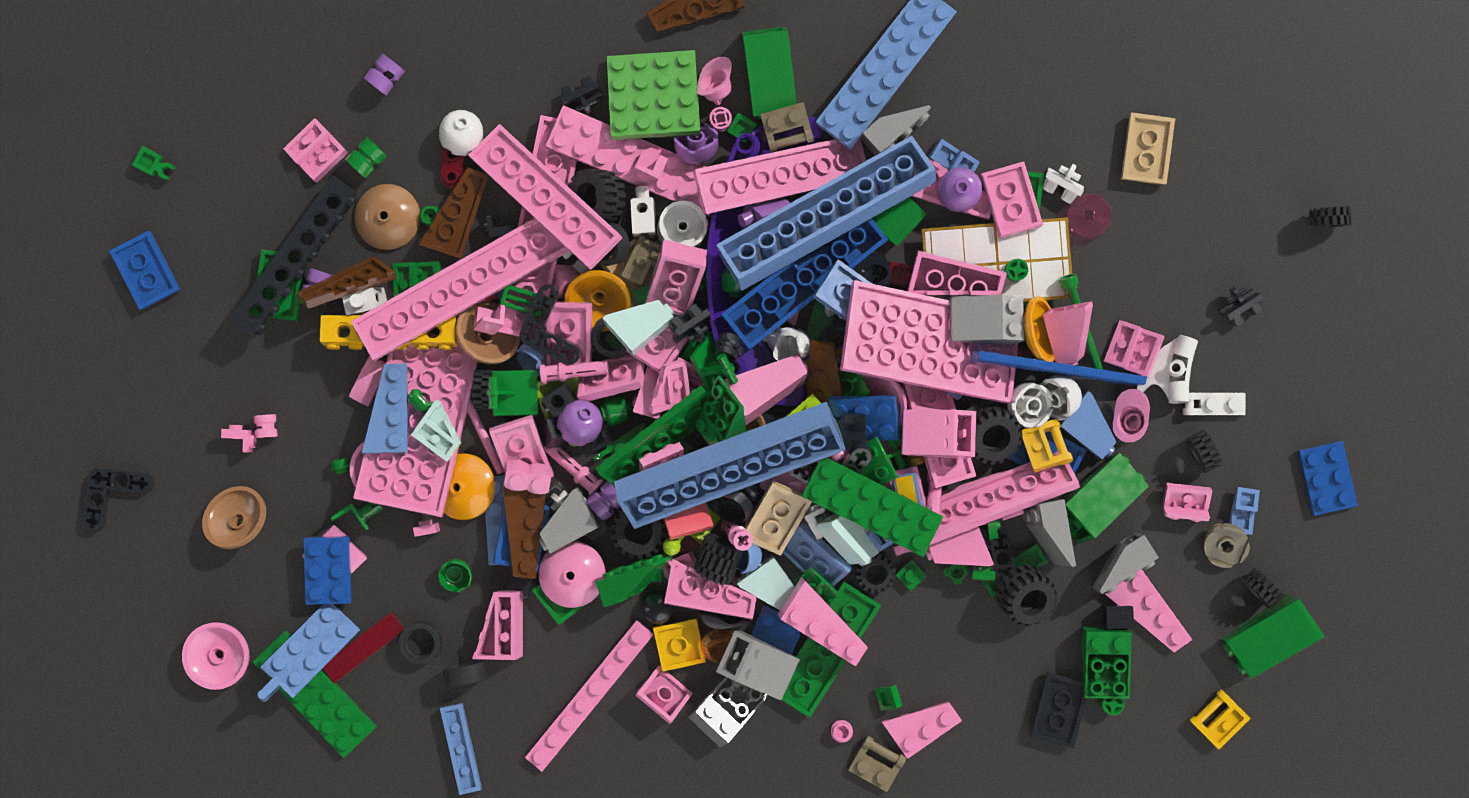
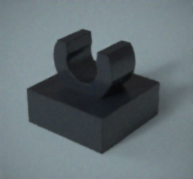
M606 423L602 424V429L595 441L590 442L593 452L614 442Z

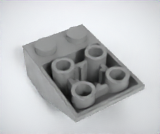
M927 105L881 117L863 132L861 141L876 156L896 145L895 143L898 140L901 142L908 138L913 132L912 128L915 125L919 128L930 116L928 112L931 107Z
M1134 532L1116 544L1092 586L1093 590L1101 594L1104 592L1109 594L1117 589L1116 585L1121 581L1128 582L1136 577L1135 573L1140 569L1147 570L1155 565L1154 561L1159 557L1145 535Z
M740 630L734 631L716 672L745 686L782 700L800 659Z
M725 676L688 718L719 747H722L729 743L768 695Z

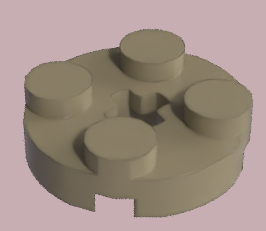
M1229 523L1213 525L1203 541L1204 551L1210 562L1222 568L1233 567L1232 565L1238 562L1240 564L1246 559L1250 550L1245 531L1239 526ZM1229 541L1232 547H1227L1226 550H1223L1221 544Z

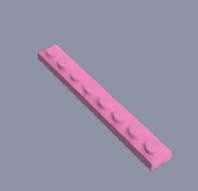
M636 620L525 758L540 771H543L654 633Z

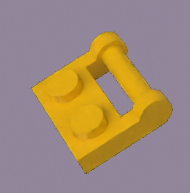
M1057 419L1047 421L1039 427H1029L1021 430L1023 434L1022 440L1034 473L1057 465H1066L1073 461L1071 453L1067 451L1060 432L1061 425ZM1048 431L1051 432L1059 455L1054 457L1045 436V432Z
M1221 689L1216 693L1217 696L1196 717L1193 716L1189 720L1217 749H1220L1251 719ZM1225 702L1228 706L1205 727L1202 723Z

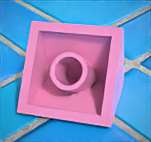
M659 665L638 689L635 696L671 724L693 693L667 671L662 672V667Z

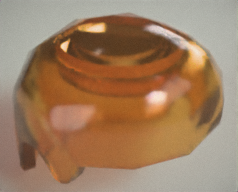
M727 629L708 631L701 640V651L704 657L712 663L721 662L733 634Z

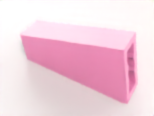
M797 354L736 375L739 380L736 384L730 385L728 379H725V383L744 406L745 426L802 386L806 381L808 366Z

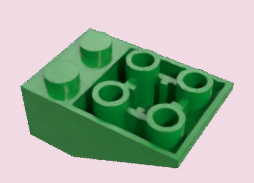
M717 376L695 423V427L709 446L746 432L744 406L721 376Z
M662 554L650 557V559L639 560L628 566H620L602 574L603 578L596 581V585L603 606L607 607L623 602L641 593L672 559V556L663 557Z
M1082 627L1084 698L1130 699L1132 632L1128 628Z

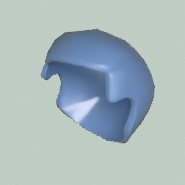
M523 344L517 350L520 353L516 359L524 370H537L538 377L540 375V365L544 364L547 366V355Z
M752 543L749 549L742 552L736 565L737 569L741 570V574L750 573L758 568L762 561L760 547Z

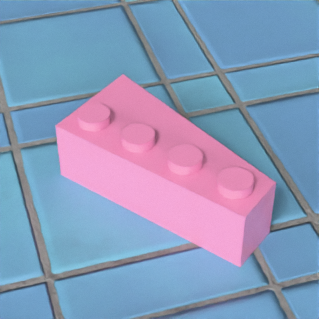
M917 250L907 292L921 295H1001L1007 273Z
M801 577L779 611L778 616L787 624L856 666L868 647Z

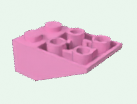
M903 410L901 455L957 459L975 457L976 411Z

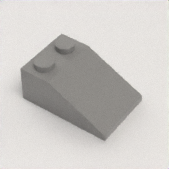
M981 295L950 297V342L1015 345L1024 341L1023 296Z
M1049 499L1023 509L1024 514H1022V518L1026 522V526L1054 565L1076 566L1065 500Z

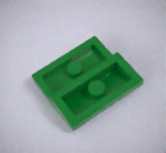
M908 197L872 217V219L888 240L897 247L927 214Z
M440 262L393 263V270L397 278L393 280L394 297L440 272Z

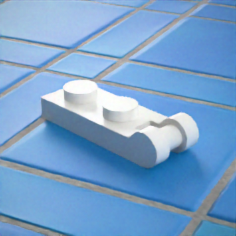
M1189 393V402L1185 403L1183 415H1245V393ZM1194 400H1199V408H1194Z

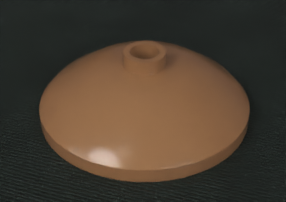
M382 184L372 187L361 196L355 208L354 221L359 235L366 243L381 250H395L407 245L415 237L420 227L421 213L416 199L407 190L393 184ZM383 212L388 213V217L385 220L381 218Z
M480 301L461 312L456 322V336L461 348L467 355L484 364L503 363L514 355L520 343L519 336L499 332L492 335L473 330L475 309L482 307L496 310L499 304L490 301Z
M237 486L222 491L211 500L204 512L202 519L204 535L213 545L222 549H234L247 544L257 536L266 519L265 502L255 490L249 487Z

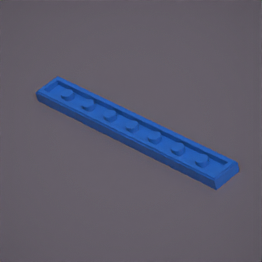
M984 351L971 352V360L974 362L1132 386H1142L1146 384L1147 376Z

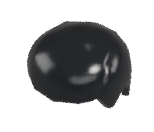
M656 590L648 593L642 601L643 616L652 625L661 626L667 624L675 615V606L664 604L666 592Z

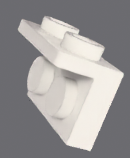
M812 502L804 517L818 540L824 536L817 530L816 525L829 517L830 514L826 508Z

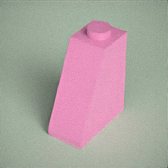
M1092 301L1049 309L1043 314L1056 363L1077 365L1078 361L1084 356L1093 307Z
M979 527L931 544L926 551L928 560L933 559L934 564L994 565Z

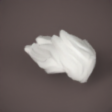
M793 327L777 328L762 340L768 343L773 352V358L777 361L799 354L801 360H804L810 354L811 341L800 328L798 330Z

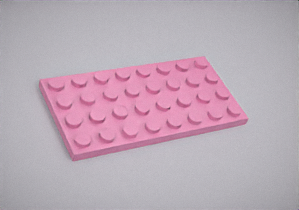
M856 280L852 282L840 370L1005 404L1012 403L1015 368L974 362L971 360V352L984 351L1017 357L1018 343L1015 345L950 342L949 300Z
M429 333L430 338H436L439 336L436 334ZM459 342L458 347H452L451 350H440L438 347H429V350H418L416 346H407L406 350L395 349L390 352L386 364L407 363L408 395L412 389H419L426 401L434 402L439 400L461 441L473 390L474 370H477L479 362L467 355ZM408 399V453L364 454L354 499L442 518L458 449L449 461H445L414 438L411 434L427 412H418Z

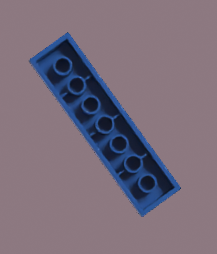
M871 218L774 272L722 313L719 318L732 334L737 335L741 339V346L748 352L815 299L813 298L814 294L835 261L839 259L852 269L883 245L888 238Z

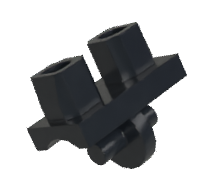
M590 76L581 79L580 83L583 88L574 91L572 85L562 88L561 100L564 106L577 112L586 110L589 115L592 113L590 107L597 104L596 100L604 96L597 81L594 82Z
M1233 287L1229 290L1231 296L1226 299L1227 305L1219 309L1221 316L1227 318L1232 325L1238 327L1245 322L1242 313L1246 310L1251 315H1257L1263 311L1261 301L1264 298L1260 292L1257 293L1252 288L1248 291L1246 288L1238 291Z
M694 304L685 312L690 319L688 322L685 323L679 315L670 320L669 326L674 333L672 339L676 344L686 337L690 343L694 340L703 343L706 340L704 334L709 331L705 324L708 323V317L711 313L708 309L702 311L700 307Z

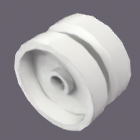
M673 202L664 209L659 218L656 231L659 242L662 245L664 239L699 248L707 233V218L703 214L702 209L692 202Z

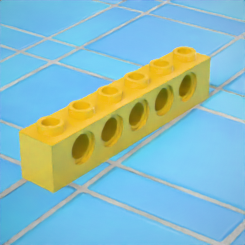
M321 315L320 342L327 349L336 350L340 349V346H349V349L353 350L362 349V346L365 345L351 322L360 316ZM456 316L433 328L440 330L438 337L430 338L429 332L431 330L396 350H406L407 346H416L418 350H429V347L451 350L452 347H458ZM345 328L350 329L347 337H340L341 330Z

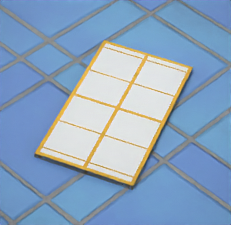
M1068 217L1042 219L1043 226L1003 238H999L995 223L921 229L923 252L1004 271L1005 265L1013 259L1024 260L1029 269L1027 276L1018 282H1012L1005 277L1001 295L1023 296V302H1029L1033 297L1038 296L1043 297L1045 300L1070 298L1068 292L1061 288L1059 278L1072 274ZM926 295V296L935 297V298H939V299H944V300H949V301H950V297H952V296H981V295Z

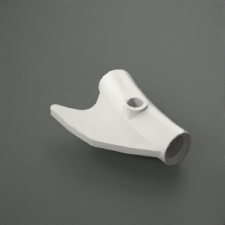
M1179 335L1178 338L1159 350L1151 374L1146 379V384L1137 386V390L1144 392L1151 385H1158L1167 395L1169 403H1188L1190 372L1198 341L1188 336ZM1176 367H1180L1178 372H1174Z

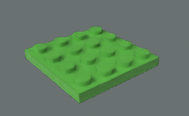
M695 50L607 56L611 140L701 134Z

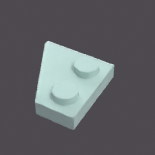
M435 400L411 435L442 459L449 461L460 446L461 441L442 403L439 400Z

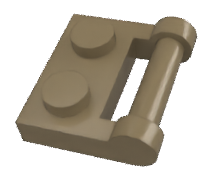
M804 102L760 114L771 153L778 152L777 149L805 141L808 143L814 141ZM801 126L804 128V133L774 140L773 134Z
M867 735L848 771L888 792L899 770L904 765L906 757L888 750L874 742V739ZM870 749L892 761L894 765L891 768L867 755V750Z

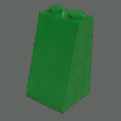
M786 26L742 32L753 116H758V119H762L760 114L797 104L789 35Z
M1121 453L1109 457L1079 484L1080 488L1072 490L1063 498L1066 505L1070 534L1078 544L1095 539L1149 487L1145 482L1144 476L1135 471L1130 465V460L1126 456L1121 455Z
M1286 595L1272 609L1266 608L1221 638V640L1225 644L1222 646L1225 653L1229 657L1233 656L1237 662L1235 667L1242 676L1246 675L1252 679L1325 636L1301 600Z

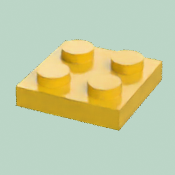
M697 618L653 627L662 672L706 662Z

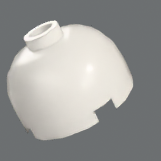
M456 110L443 118L439 127V140L444 148L452 151V154L466 156L483 141V126L475 114L466 110Z
M1054 375L1039 384L1047 388L1052 395L1051 418L1060 421L1072 416L1080 407L1082 402L1081 390L1078 384L1069 376Z
M1023 383L1013 389L1012 403L1007 404L1008 412L1017 419L1016 422L1020 423L1021 426L1039 427L1047 422L1052 414L1050 407L1053 398L1049 390L1043 385Z

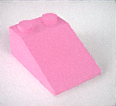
M663 239L645 304L659 300L663 305L667 303L675 315L685 314L686 310L692 306L706 267L707 250Z

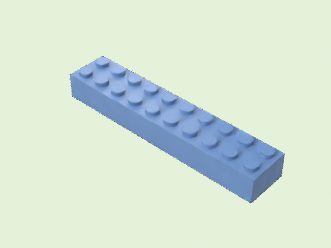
M910 136L716 244L719 256L742 291L935 183L936 169L913 136Z
M827 402L614 481L617 501L635 529L840 453L846 449L840 429Z

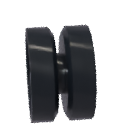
M756 483L708 501L706 504L722 519L736 524H744L750 519L754 507L758 505L762 498L763 491L760 485Z

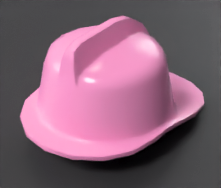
M717 57L712 59L703 67L700 73L697 94L704 96L711 102L713 101L716 105H720L722 99L731 92L730 73L732 63L729 58Z
M1128 389L1117 398L1113 431L1115 436L1121 441L1135 442L1142 438L1148 428L1150 404L1147 396L1142 391Z

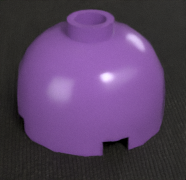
M703 123L704 126H700L701 134L674 137L675 150L681 160L688 164L700 165L713 159L718 150V132L713 126Z
M964 167L952 168L945 172L939 180L937 186L938 198L948 210L965 212L973 208L980 200L982 183L978 175L972 170Z
M576 400L563 408L557 417V428L560 429L562 438L572 445L583 446L586 443L595 441L602 429L603 419L599 409L594 404L585 400Z

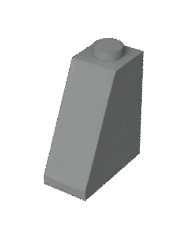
M579 488L571 491L540 532L541 538L539 542L545 551L549 550L550 554L599 527Z

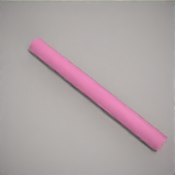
M470 398L467 412L498 475L504 472L503 466Z

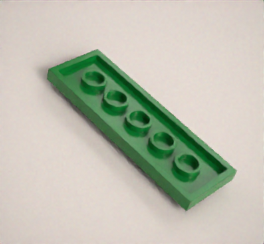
M702 385L691 391L687 397L676 403L668 412L657 418L654 423L639 432L636 437L621 446L617 452L596 467L599 475L615 486L614 481L639 472V459L644 455L660 451L666 445H674L685 441L698 430L695 427V423L709 392Z
M828 458L818 461L801 495L924 557L944 517Z
M843 581L837 590L839 592L838 596L832 599L828 605L861 638L880 609L881 604ZM807 637L795 656L800 660L782 700L810 718L846 660L810 637Z
M284 631L253 661L270 681L272 679L260 667L291 637L287 631ZM323 669L294 698H291L281 687L278 689L343 758L377 727L337 683H333Z

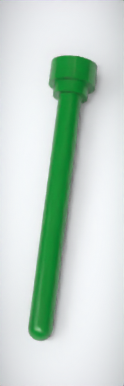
M1076 273L1059 278L1061 288L1068 292L1072 305L1081 303L1076 290L1079 283ZM1089 329L1086 348L1094 369L1103 370Z

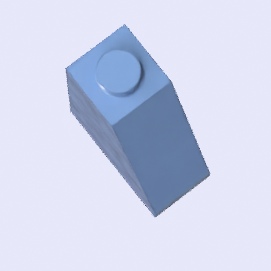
M1085 391L1082 394L1080 407L1072 416L1060 421V429L1098 459L1108 458L1115 450L1113 446L1116 440L1093 395L1089 391Z

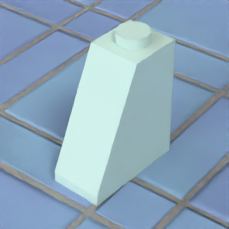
M659 300L605 315L603 322L630 354L634 356L669 327V322L673 319L674 312L667 303L663 305Z
M833 513L816 525L817 530L849 565L858 563L860 566L866 565L872 561V557L879 553L867 536L868 529L836 513Z
M772 554L761 561L756 570L744 573L736 579L740 588L781 610L795 588Z

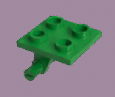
M708 331L705 335L706 340L703 343H699L690 359L706 390L710 393L717 376L723 378L726 375L730 385L736 384L739 380L734 373L735 368L733 364L729 363L725 353L718 355L716 360V345L713 332Z
M537 370L492 371V377H488V391H486V395L489 396L488 409H493V416L538 415Z
M875 437L866 443L871 448L872 459L860 475L883 486L898 477L890 459L894 458L899 469H903L908 465L901 455V449H898L894 440L885 442L891 453L887 455L878 437ZM864 451L861 454L857 453V463L860 455H865ZM846 467L855 472L853 467Z

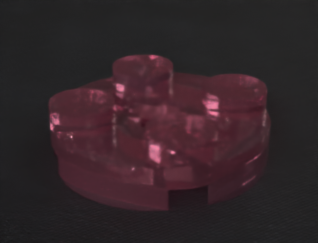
M1084 194L1077 197L1070 204L1066 218L1068 217V225L1076 235L1090 239L1098 237L1108 230L1112 221V210L1108 201L1102 196ZM1085 211H1093L1095 213L1093 215V222L1091 220L1086 221L1084 219Z

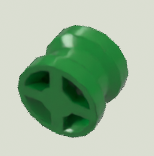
M1013 259L1005 265L1004 272L1007 273L1006 278L1008 280L1018 282L1027 276L1029 269L1024 260Z
M1100 698L1099 700L1101 708L1109 715H1118L1124 710L1125 702L1123 699Z

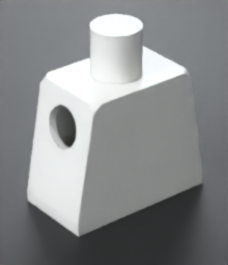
M635 187L636 198L631 199L632 234L636 239H639L640 236L644 238H657L655 202L652 197H649V187ZM642 207L647 208L646 212L640 213Z
M370 287L342 297L346 315L361 316L387 301L385 289L381 287Z

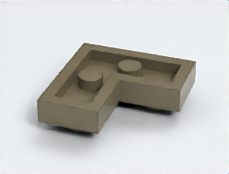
M640 236L621 276L642 286L651 266L655 268L661 245Z

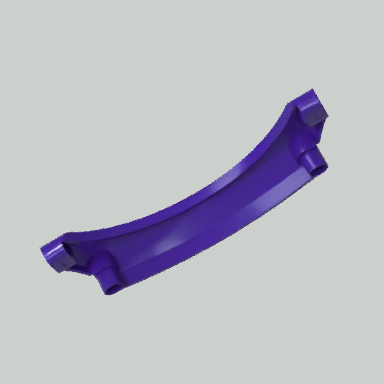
M808 117L814 138L813 142L808 143L805 141L777 149V151L823 142V129L815 124L818 118ZM764 125L753 131L751 135L745 133L738 136L728 162L771 153ZM803 126L773 134L776 141L804 133L805 131ZM749 140L752 143V147L746 151L742 150L739 146L740 142ZM743 206L713 213L707 248V293L716 349L719 347V335L731 333L719 317L742 298L729 297V293L722 290L721 272L727 267L719 256L716 244L744 229L738 222V216L743 214ZM762 341L748 352L740 344V347L736 350L738 356L735 362L739 366V370L735 375L777 362V360L773 358V355ZM805 382L775 405L799 406L807 399V383Z

